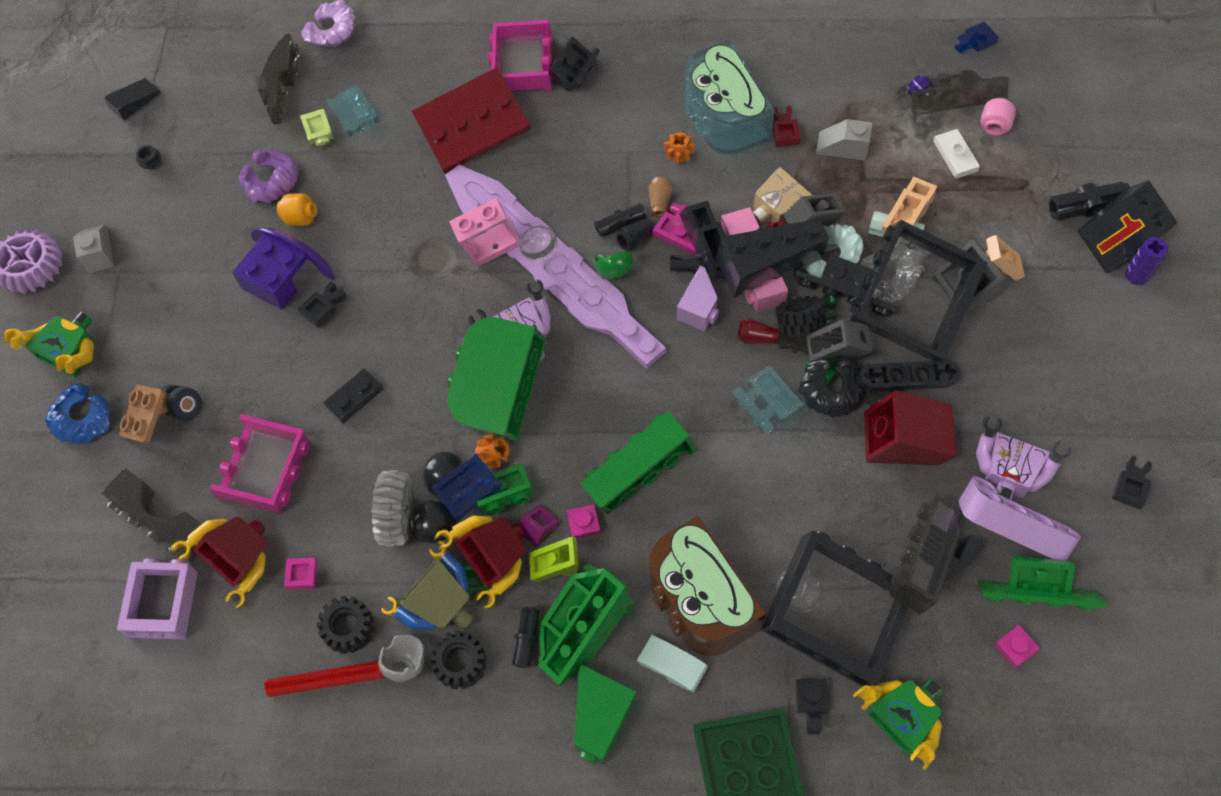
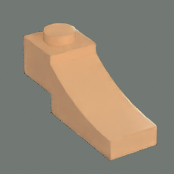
M913 177L907 189L904 188L887 217L881 232L885 233L889 225H893L900 220L915 226L920 218L924 217L932 203L937 186ZM899 237V240L906 242L905 239Z

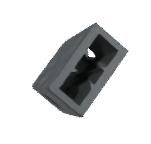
M840 320L806 335L810 361L825 359L828 362H837L838 356H846L853 360L871 353L874 349V341L871 339L869 327L849 320Z

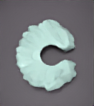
M831 224L828 227L823 225L829 237L825 251L839 247L841 249L840 258L857 263L863 251V240L859 234H856L854 227L841 226L839 224L835 226ZM819 259L802 268L808 271L809 275L821 278L826 262Z

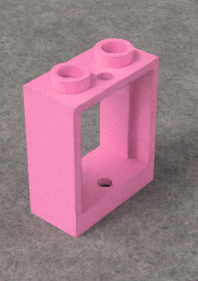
M497 198L449 221L458 243L478 267L523 244L513 221Z

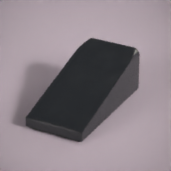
M144 78L104 97V100L114 113L125 120L161 92Z

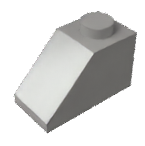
M846 119L820 131L816 154L865 161L870 143L872 122Z
M106 224L82 230L73 237L76 258L89 274L114 267Z

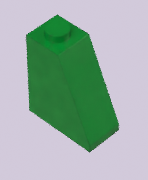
M581 665L579 668L574 745L576 751L580 752L578 755L580 759L591 765H595L596 761L604 765L637 696L636 691L584 665Z

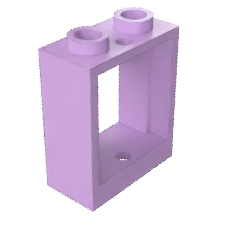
M155 559L131 562L117 631L127 638L185 640L198 572L189 562L179 561V559L171 560V563H161ZM145 575L179 576L170 620L136 619Z

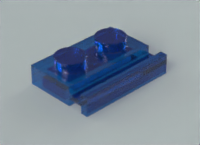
M475 453L432 486L431 489L455 520L459 521L478 506L477 501L491 496L502 487V484L478 454Z

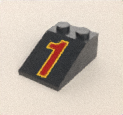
M1147 180L1125 189L1078 229L1077 232L1105 273H1108L1137 254L1138 249L1150 237L1161 238L1178 222L1151 182Z

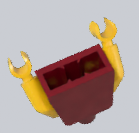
M471 516L452 527L453 530L450 532L447 530L439 531L434 540L440 536H445L448 539V543L440 546L439 550H446L451 545L452 540L458 538L455 541L456 545L486 588L490 585L492 586L488 591H480L475 595V601H477L483 594H486L489 600L482 608H490L495 602V596L497 594L501 595L519 577L522 564L520 557L526 551L525 546L521 542V539L524 537V530L518 524L510 526L506 519L502 517L493 520L491 517Z
M234 517L229 521L227 519L207 520L188 535L189 539L187 541L175 542L172 546V553L180 547L186 548V552L178 558L179 561H185L190 557V549L195 545L193 551L231 586L239 585L237 590L231 591L225 598V602H227L231 595H238L240 602L234 608L236 609L244 603L246 591L250 592L264 573L266 555L263 549L267 542L261 535L264 533L265 528L258 520H252L247 524L241 517Z

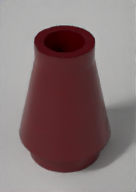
M748 318V320L742 319L738 329V340L743 341L744 344H776L779 330L751 318Z

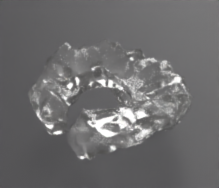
M897 241L889 258L896 263L897 273L890 280L880 278L872 296L884 302L894 303L896 300L900 301L903 297H907L909 292L913 291V287L917 285V278L920 276L919 256L913 249L907 248L906 244ZM874 254L864 258L860 265L873 269L872 259Z

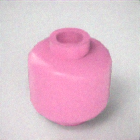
M1004 98L988 101L984 106L980 119L982 128L992 136H1000L1009 132L1016 116L1014 104Z

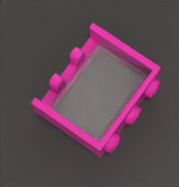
M535 20L493 23V33L489 34V43L492 51L488 52L491 70L498 67L511 91L545 89L552 93V78L548 72L552 65L553 43L550 21Z
M241 414L239 420L244 426L243 433L240 438L233 437L231 439L230 446L234 454L230 463L223 461L220 465V472L224 478L220 486L211 484L209 489L217 500L224 499L275 512L280 515L282 508L286 507L290 500L291 493L289 490L293 481H296L299 477L300 462L302 457H305L309 452L310 441L303 429Z

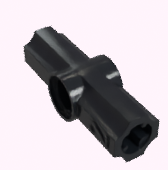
M1123 181L1099 187L1094 183L1084 184L1076 189L1075 192L1050 197L1048 201L1049 213L1052 218L1055 217L1056 219L1083 214L1084 217H1093L1130 186Z

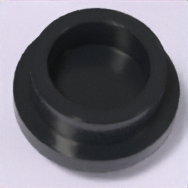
M150 145L142 146L136 152V162L141 168H154L161 161L159 150Z

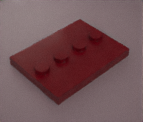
M498 67L412 110L444 174L453 170L458 165H463L531 129L529 122Z

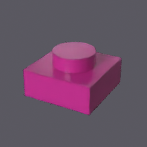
M594 504L567 510L573 537L580 539L600 534Z
M286 559L284 587L287 590L316 589L317 559Z
M1017 625L994 644L1014 669L1040 649L1020 625Z

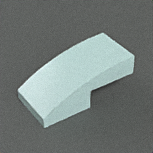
M651 635L637 659L641 666L665 676L669 682L694 693L708 668L699 659Z

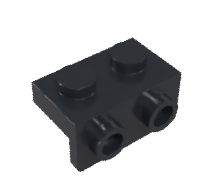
M572 36L567 40L549 68V76L567 92L574 87H581L587 79V76H585L586 72L590 71L598 62L596 57L600 50L596 47L590 52Z

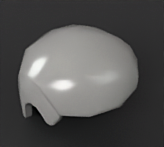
M412 635L394 636L391 645L381 649L378 661L379 670L387 679L399 683L415 678L423 669L425 659L424 645L419 638Z

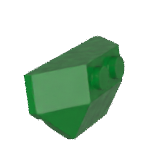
M607 568L572 575L540 623L541 657H539V667L558 685L566 683L579 672L581 665L586 666L595 658L625 613L628 586Z

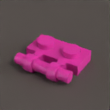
M673 202L669 211L674 213L675 216L665 212L654 227L653 236L691 255L697 254L679 215L687 205L683 204L681 206Z

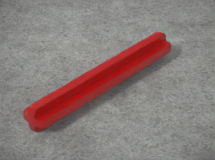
M378 661L267 679L264 683V690L267 696L273 697L382 679L384 675L379 670Z

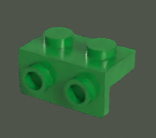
M522 463L470 482L481 516L498 514L504 507L512 504L522 505L528 502L531 497H534L531 482H529Z

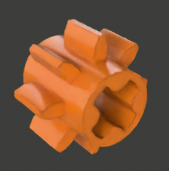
M678 132L669 135V142H664V151L667 152L668 160L672 159L679 164L685 160H690V154H693L695 151V144H692V136Z
M488 434L484 436V439L477 440L478 445L475 449V456L481 466L488 464L491 470L500 467L502 463L508 461L506 457L509 455V446L503 437L496 439L494 434Z

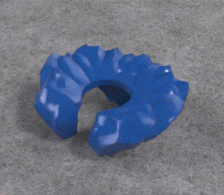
M83 383L70 385L68 389L60 391V395L48 407L45 423H47L46 425L50 429V434L54 435L56 439H60L61 442L91 443L95 436L104 435L109 429L110 408L107 400L100 394L87 398L89 387L83 385ZM89 399L92 404L88 415L82 420H73L70 416L72 407Z

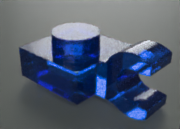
M984 21L966 29L965 33L958 36L957 39L961 43L955 45L954 48L959 54L971 48L979 52L996 44L999 36Z

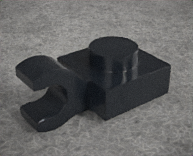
M796 679L797 713H806L807 735H820V731H822L820 713H828L827 680Z

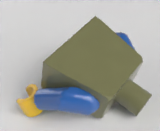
M438 541L441 546L445 544L443 541ZM430 548L429 552L435 559L434 562L400 601L392 597L387 598L394 603L392 610L388 611L385 608L381 610L384 614L395 617L411 629L428 631L436 627L443 629L451 620L463 630L474 617L462 607L469 599V595L466 593L469 583L464 567L449 553L448 548L440 553H434Z

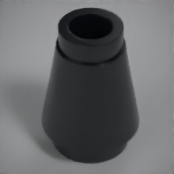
M645 218L644 220L621 227L616 234V240L623 250H634L653 232L654 225L649 219Z

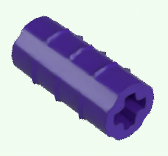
M1150 237L1146 240L1141 248L1138 249L1137 254L1134 255L1132 262L1129 263L1125 272L1126 279L1137 286L1148 282L1168 253L1167 243L1158 237Z

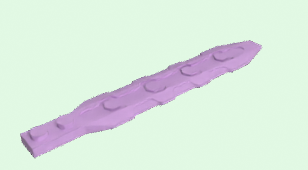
M458 165L445 175L463 214L494 198L498 199L513 221L523 242L522 245L506 254L511 259H516L534 276L533 278L536 282L540 280L543 283L544 289L549 290L568 308V312L585 328L613 337L646 369L666 353V347L629 315L624 294L607 279L600 277L583 261L584 259L572 247H567L549 230V226L539 217H534L499 181L462 165Z

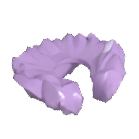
M337 0L330 4H321L314 13L315 19L322 26L326 18L333 19L335 21L333 27L328 30H320L315 23L307 22L301 33L305 42L323 47H328L329 45L332 47L340 46L342 42H346L355 28L354 20L356 18L353 15V9L345 5L344 0Z

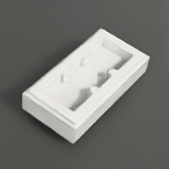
M958 129L934 137L933 142L955 179L978 172L980 165Z

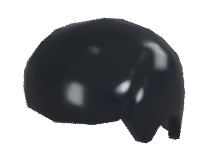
M451 452L436 453L425 463L423 470L424 486L434 495L439 497L451 496L465 480V464L459 456Z
M429 500L419 504L414 509L409 523L411 533L419 541L435 544L445 538V536H440L434 540L436 534L441 530H447L448 532L453 530L452 527L456 525L454 512L442 502Z

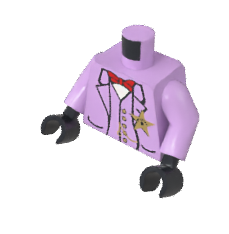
M537 280L539 285L538 292H533L530 284H527L528 293L534 296L533 301L529 297L493 317L534 326L546 337L550 332L551 314L545 297L541 295L544 288L543 283ZM478 309L477 313L481 319L486 318V313ZM469 315L468 321L473 325L476 321L472 315ZM544 352L542 353L541 360L545 357Z
M988 415L983 419V427L986 430L985 433L981 434L976 457L980 471L985 475L984 480L991 483L1000 496L1011 500L1013 495L1023 498L1027 492H1036L1048 484L1059 469L1061 458H1066L1070 455L1071 447L1068 448L1065 454L1060 455L1056 452V447L1061 442L1058 441L1053 445V456L1048 457L1049 451L998 433L997 431L1002 427L1000 418L997 419V425L994 428H989L988 421L990 416Z

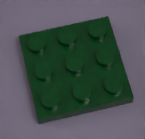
M784 708L693 724L706 796H804Z

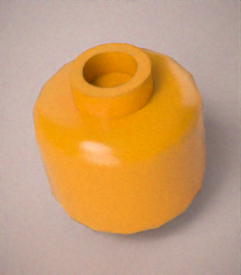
M286 194L277 204V214L287 226H308L317 214V206L307 194Z

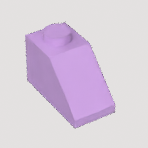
M700 266L677 306V320L705 332L710 323H715L719 309H717V296L706 269Z

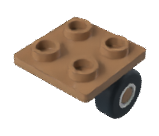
M136 385L129 396L130 405L127 413L120 423V436L148 444L159 415H168L170 413L173 417L182 420L194 418L202 406L199 393L192 388L177 385H166L161 389Z

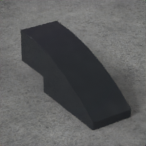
M708 201L685 207L679 215L695 251L700 256V260L713 279L723 276L724 274L716 258L721 237L725 236L721 222H716Z

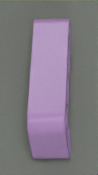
M977 476L972 477L958 501L962 513L970 521L1055 560L1067 561L1081 539V536L1070 527L1000 496L991 483Z

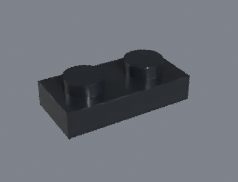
M363 368L323 403L343 424L380 393L383 387L380 382Z

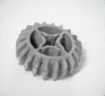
M398 470L382 471L375 482L371 522L373 523L372 531L378 545L385 547L404 546L409 540V534L411 533L409 519L413 513L414 495L413 486L411 485L412 480L407 472Z

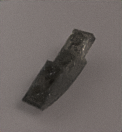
M285 34L274 47L260 77L258 92L264 105L267 106L266 110L273 124H283V114L287 112L284 95L288 94L287 86H294L295 76H298L296 58H299V47L297 43L293 42L291 34Z

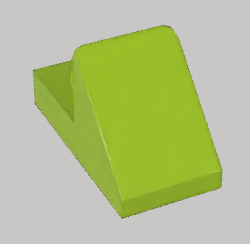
M572 536L530 552L531 581L541 582L558 575L571 578L572 575L577 574L579 563L576 537Z

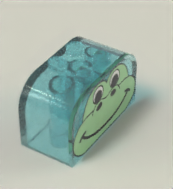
M731 40L693 53L685 64L684 109L686 115L689 118L692 117L698 135L703 136L707 145L712 150L725 155L738 154L770 142L774 109Z

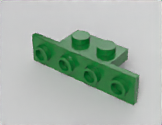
M1012 556L1008 583L978 580L977 584L982 596L995 602L1010 599L1026 605L1041 602L1058 608L1064 607V605H1073L1083 610L1106 609V602L1098 591L1072 589L1075 571L1073 561Z

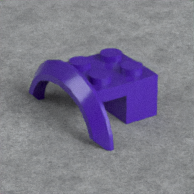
M255 228L251 232L252 240L256 241V243L232 272L241 289L281 310L297 292L292 278L307 259L319 269L323 276L332 281L335 279L331 266L315 250L297 238L273 228Z

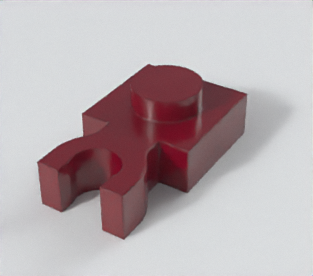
M786 106V114H780L778 107H773L772 116L774 121L772 122V132L775 147L800 145L801 137L797 119H791V106Z

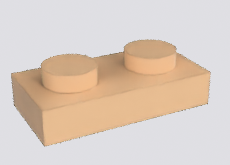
M997 235L986 239L988 245L986 254L990 257L991 262L1000 268L1003 274H1007L1015 281L1024 278L1020 254Z

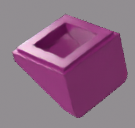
M540 504L522 515L518 525L523 528L524 537L534 546H537L559 526L560 521Z

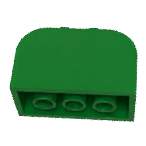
M487 317L475 322L468 329L463 344L459 345L457 349V365L455 371L451 372L448 379V387L450 388L447 402L452 416L458 422L477 432L487 435L494 434L498 438L503 437L506 440L517 442L547 338L534 326L497 317Z

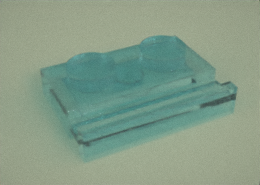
M357 85L336 94V97L331 100L329 98L326 99L329 108L349 137L356 131L361 132L380 122L378 115Z

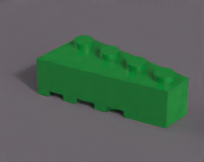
M667 411L665 414H659L654 417L650 422V426L643 432L635 433L628 440V444L621 450L613 451L602 466L590 470L585 475V480L581 484L597 505L606 514H609L636 495L638 492L636 487L640 484L642 486L650 485L657 480L660 470L668 467L670 469L674 468L680 463L679 458L684 453L688 452L692 455L698 451V448L689 434L672 414Z

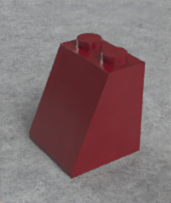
M895 390L864 411L866 462L940 465L956 456L952 404Z

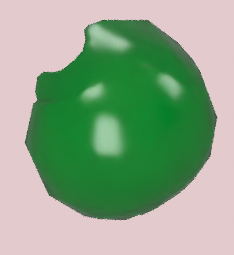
M621 251L609 257L600 254L599 258L592 257L599 276L608 280L623 277L630 272L634 263L630 251Z

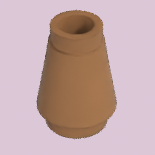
M657 177L651 180L648 189L652 215L662 217L668 210L673 186L669 179Z

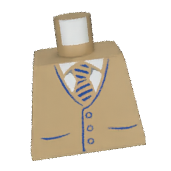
M779 167L756 191L753 205L755 211H753V214L759 226L767 220L771 223L782 220V222L788 224L784 217V212H787V209H790L793 203L800 200V197L811 196L812 194Z

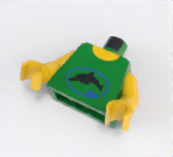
M78 312L71 322L57 316L50 322L33 330L21 332L18 329H8L4 332V342H10V346L13 349H19L24 344L37 359L57 368V371H63L76 378L82 366L93 360L95 340L86 331L93 320L82 312Z
M931 679L921 688L911 680L905 683L893 680L881 682L878 685H865L854 693V698L860 696L865 702L861 709L866 710L869 707L866 714L908 757L910 756V760L913 761L915 757L920 758L924 762L922 769H927L935 758L934 753L939 746L942 724L938 718L942 711L934 703L943 694L941 687Z

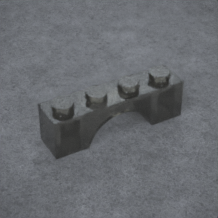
M125 467L101 492L109 500L105 504L118 515L122 511L128 515L125 519L138 530L142 526L146 528L148 532L145 535L158 545L162 541L169 545L166 550L177 559L187 549L180 547L172 553L173 544L177 541H187L189 539L188 535L202 525L201 522L187 512L166 519L153 517L151 501L154 491ZM195 545L190 549L191 554L188 558L190 562H193L198 556L193 551Z

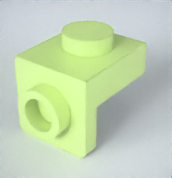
M324 109L300 116L310 145L323 146L328 144L330 139L334 138Z

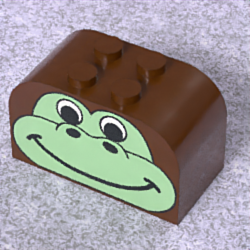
M699 516L664 535L654 544L649 556V580L654 593L652 599L660 612L665 610L671 619L668 621V624L675 636L681 635L693 651L704 656H718L761 631L766 613Z

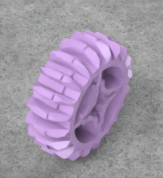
M27 228L23 233L16 230L14 236L7 235V239L4 242L0 241V286L15 294L20 292L25 295L28 290L36 292L39 286L45 288L47 281L54 282L52 276L60 274L58 267L63 265L61 260L63 256L59 245L48 234L42 233L37 229L32 232Z

